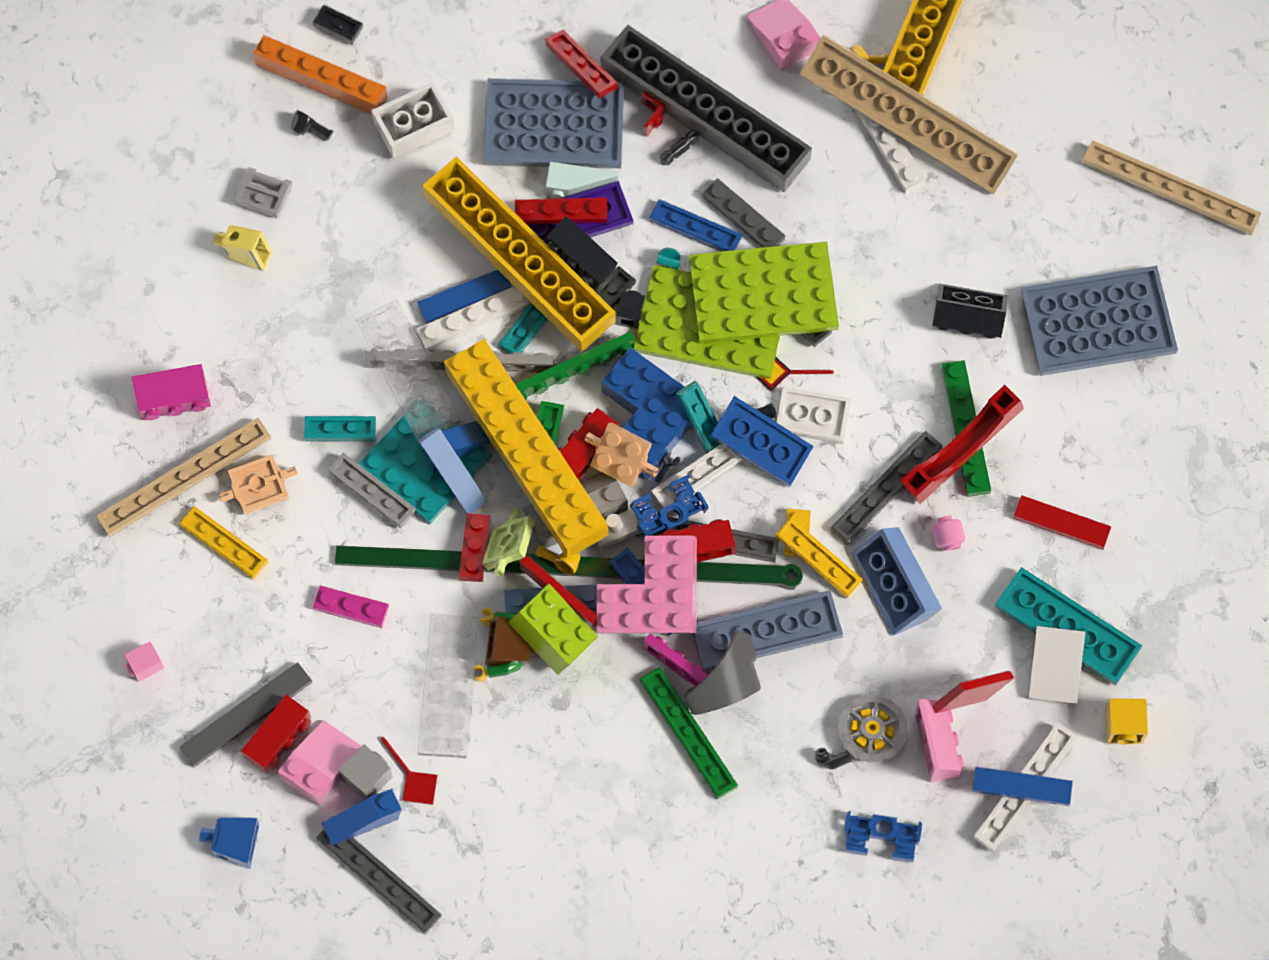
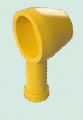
M859 45L849 48L850 51L871 64L886 65L889 58L888 53H884V55H868Z
M540 545L536 550L537 556L553 562L559 571L569 576L574 575L581 558L580 554L577 553L567 559L564 552L558 555L546 549L543 545Z

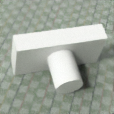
M632 509L618 515L610 514L605 520L608 524L609 535L597 541L602 550L641 533L642 531L639 532L636 528V524L639 521Z

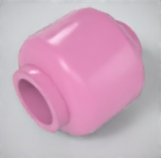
M951 515L937 518L938 523L932 526L936 547L942 548L943 552L961 548V543L965 541L961 521L959 519H952Z

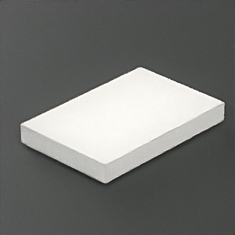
M782 387L775 422L799 437L843 444L851 398Z
M1037 626L1029 699L1077 704L1085 640L1084 631Z

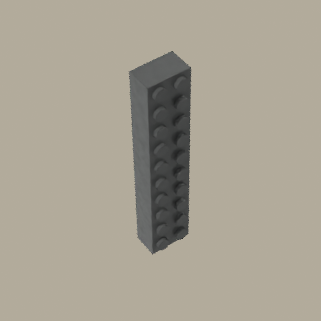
M628 24L600 57V66L611 77L619 82H624L626 87L641 97L642 93L646 92L663 103L666 114L690 130H694L700 137L782 192L787 190L811 160V146Z

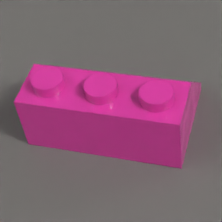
M202 364L132 376L137 406L142 420H156L164 415L178 416L183 412L191 410L200 412L207 407H211L208 384Z

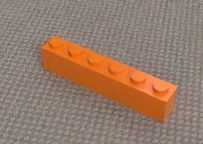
M264 34L253 52L256 66L369 114H372L371 110L384 105L387 100L386 86Z

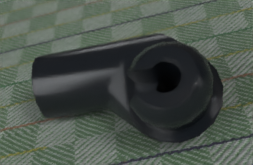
M819 748L815 752L816 762L831 770L852 762L848 751L835 756L828 753L826 748Z

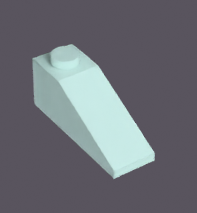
M550 162L546 183V196L552 199H561L619 181V171Z

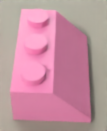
M920 699L916 707L915 717L930 783L958 778L961 769H964L962 755H957L955 747L958 746L956 731L952 732L950 723H953L952 711L949 710L936 714L932 706L937 700Z

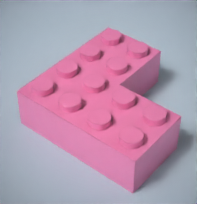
M645 536V584H597V633H697V537Z

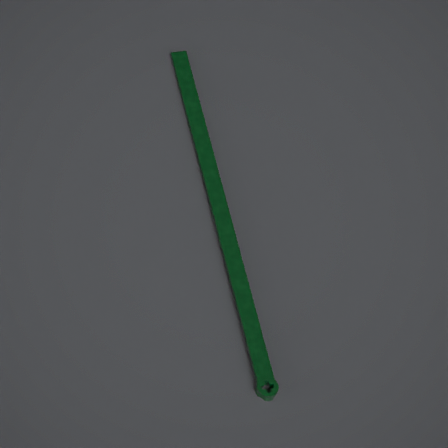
M336 545L335 565L460 571L462 551ZM526 554L549 575L569 576L559 571L553 562L536 554ZM581 557L578 568L574 575H572L580 577L621 578L609 564V561L613 558ZM522 559L508 563L504 573L525 574L520 569V561ZM638 559L645 567V559ZM697 562V582L784 586L787 590H795L802 583L803 579L802 570L794 564L779 566ZM485 568V572H493V573H494L495 568L490 569V570H487V569ZM792 572L797 578H794L793 582H789L788 578L784 577V575Z

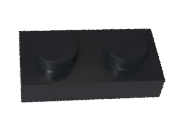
M323 4L312 22L314 27L353 45L363 29L362 22Z

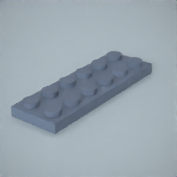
M831 590L697 622V633H693L701 665L705 671L715 668L729 647L736 631L750 634L757 658L843 637Z

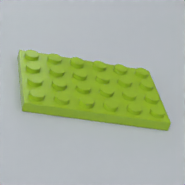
M827 241L689 255L699 344L839 330Z
M653 265L634 345L636 352L753 377L771 379L780 336L699 344L691 272Z

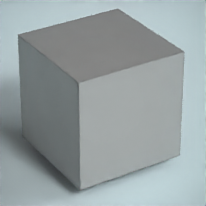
M365 744L339 769L341 780L363 800L376 795L393 778L391 767L388 766L386 760L377 752L370 750Z

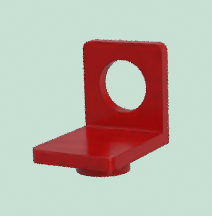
M643 92L641 103L655 112L644 126V135L648 137L654 128L658 129L662 124L663 116L665 115V105L646 92Z

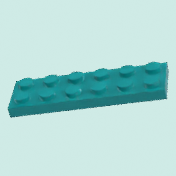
M1022 567L994 606L1035 634L1037 626L1084 631L1085 640L1082 665L1115 686L1143 646Z

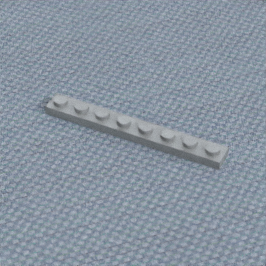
M375 348L371 351H365L366 368L445 370L444 361L458 353L451 350L433 353L429 350L408 352L405 349L385 351ZM493 351L506 372H543L553 367V356L547 353L525 355L522 352L502 354Z

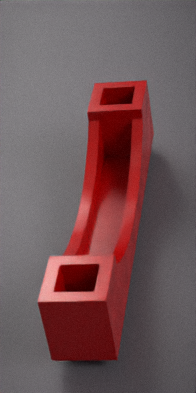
M1004 384L988 399L987 404L961 433L930 459L920 465H916L900 480L904 489L921 504L1024 409L1022 401Z

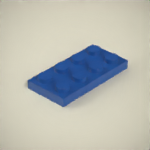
M736 396L731 399L709 436L788 487L793 483L814 447Z

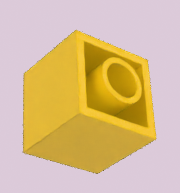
M1110 698L1105 708L1106 742L1108 744L1122 745L1143 744L1148 735L1147 699Z

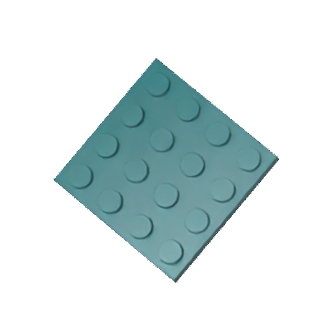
M420 397L364 457L359 465L416 508L415 513L428 524H431L455 496L438 470L433 471L418 440L436 427L444 431L457 427V425ZM482 446L459 459L473 478L489 461L492 453Z

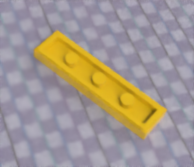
M195 506L179 522L180 527L253 580L269 562L267 558Z
M792 517L774 535L845 598H848L863 580Z

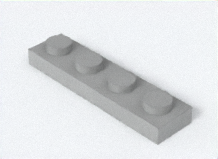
M344 452L328 469V472L400 529L416 512V508Z

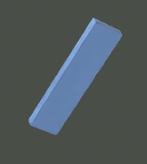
M438 427L418 440L466 514H472L488 502Z

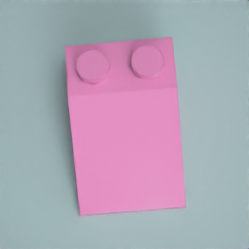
M776 0L746 16V19L780 71L810 56L820 40V36L810 21L789 0Z
M323 720L292 752L278 771L280 779L320 806L341 779L339 769L361 745Z

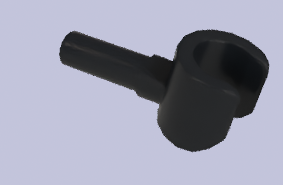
M672 452L666 453L662 458L664 465L654 481L660 483L669 468L679 464V456L675 457L673 463H671L669 457Z

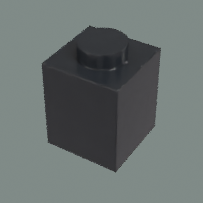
M634 290L622 291L616 314V325L634 329L639 328L645 295Z

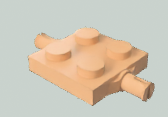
M608 423L601 438L590 432L586 435L588 438H585V442L596 446V453L590 465L591 467L630 487L635 485L638 475L642 471L653 477L656 476L659 468L647 463L648 452L652 445L651 442L613 423Z
M271 454L228 470L232 481V489L219 493L222 503L236 498L242 507L244 515L289 499L285 488V479L296 476L298 473L295 465L281 471Z

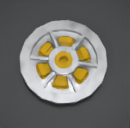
M863 695L852 700L842 710L838 720V737L844 749L854 758L865 762H883L894 757L903 747L907 737V720L901 708L891 699L880 695Z

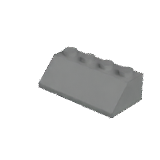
M599 472L580 481L605 520L610 514L618 515L628 510V500L616 479L603 472ZM530 504L522 508L525 517L530 516L535 521L533 532L539 544L545 546V548L557 544L533 505Z

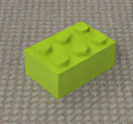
M550 584L508 622L557 675L567 668L599 637Z

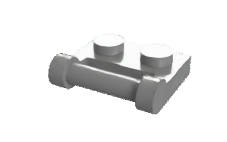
M248 167L234 198V204L277 218L287 195L291 191L292 181L287 179L283 181L256 172V169ZM254 180L278 188L280 190L278 193L266 189L264 187L252 184L251 182H253Z

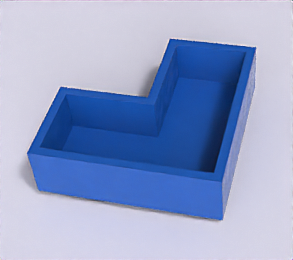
M630 347L601 381V392L633 414L623 429L652 443L648 452L647 463L658 467L663 462V456L671 452L692 427L676 395L685 386ZM644 471L639 474L646 481L651 476Z

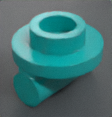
M663 248L658 253L656 264L667 268L679 269L681 255L674 248Z

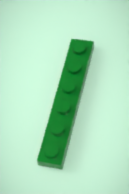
M631 331L515 385L525 400L535 393L537 395L542 394L550 386L564 384L570 377L576 374L583 375L598 364L605 365L613 357L623 356L630 347L634 348L635 338Z
M965 360L942 363L941 365L955 437L976 417ZM982 447L961 466L967 497L991 494V486Z

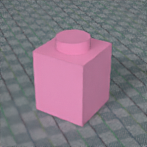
M151 641L125 654L127 663L124 666L130 677L135 675L138 682L164 669Z

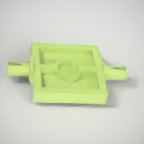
M518 508L512 509L510 519L506 523L492 529L482 565L487 570L495 568L494 574L496 576H503L506 565L524 558L527 552L535 521L530 516L520 518L522 511Z

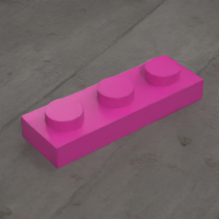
M321 585L313 605V610L378 628H383L389 609L388 603Z
M650 633L645 638L643 649L691 685L698 686L708 676L701 666L693 665L687 661L686 656L682 652L672 650L661 637H655Z

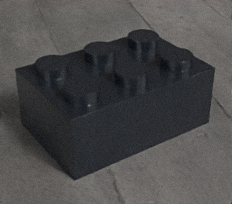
M567 216L563 218L546 238L545 243L582 280L595 290L616 269L618 262Z

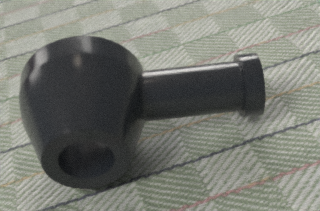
M296 110L291 124L293 131L304 135L311 129L329 141L333 135V130L327 129L299 110Z

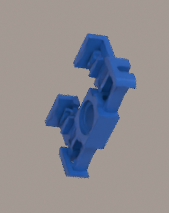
M689 474L669 484L670 492H674L677 497L675 499L676 502L658 512L656 508L653 509L650 505L651 493L632 501L630 507L639 521L636 524V528L639 532H643L642 538L644 541L645 536H652L664 529L665 531L675 529L687 523L688 517L700 511H703L704 514L707 512L709 506L700 492L695 493L688 481L690 478ZM683 483L682 486H680V487L674 489V487H676V486H678V485H680V484ZM647 501V503L637 507V505ZM674 511L679 517L678 521H669L666 516L667 512Z
M851 811L847 812L844 833L847 835L845 853L867 856L868 848H865V844L871 838L894 842L893 845H896L895 853L892 852L891 860L914 862L915 846L920 842L922 822L919 821L918 825L898 823L896 817L873 814L872 818L852 816L850 815ZM880 822H886L890 826V831L886 834H881L877 831L876 825Z

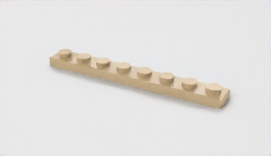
M1093 140L1082 163L1249 235H1252L1261 215V212Z
M256 418L96 515L110 538L269 441L271 435L260 419Z

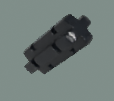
M694 130L689 131L685 134V138H680L670 146L669 151L665 150L660 154V160L665 165L671 164L674 158L677 159L690 149V145L693 146L699 141V136Z

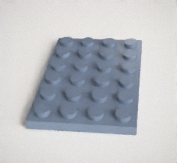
M488 78L484 165L550 166V162L590 168H621L624 82H617L616 90L598 98L582 81Z
M1157 265L1022 287L1020 290L1040 376L1177 354L1178 352Z

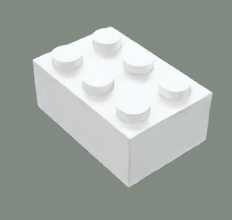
M433 82L371 110L373 123L393 159L455 130L454 118Z

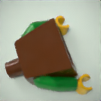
M489 608L482 610L483 615H489L486 619L480 618L482 625L489 626L485 665L488 668L484 669L481 665L473 668L474 671H483L480 677H474L476 681L483 682L487 679V676L493 678L509 675L519 671L522 666L527 664L530 656L540 658L534 649L508 623L516 614L508 612H495L493 614Z

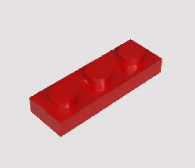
M466 514L459 581H484L485 567L482 563L488 546L490 515Z

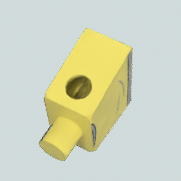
M230 225L226 233L218 231L214 237V244L221 246L229 259L261 271L264 270L272 253L264 235L258 230Z

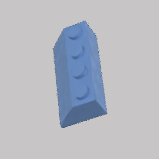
M899 527L881 529L850 553L893 635H897L927 621L942 610Z

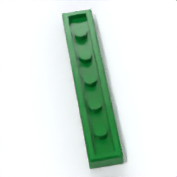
M661 667L639 678L640 683L716 799L718 800L738 788L737 782Z

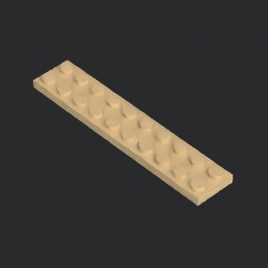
M822 35L800 72V75L992 194H995L1019 155L826 35Z

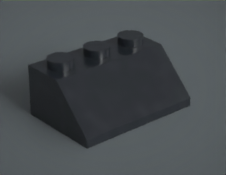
M939 283L932 326H936L944 331L950 329L959 330L966 335L976 333L989 339L1001 338L1007 311L1008 295Z

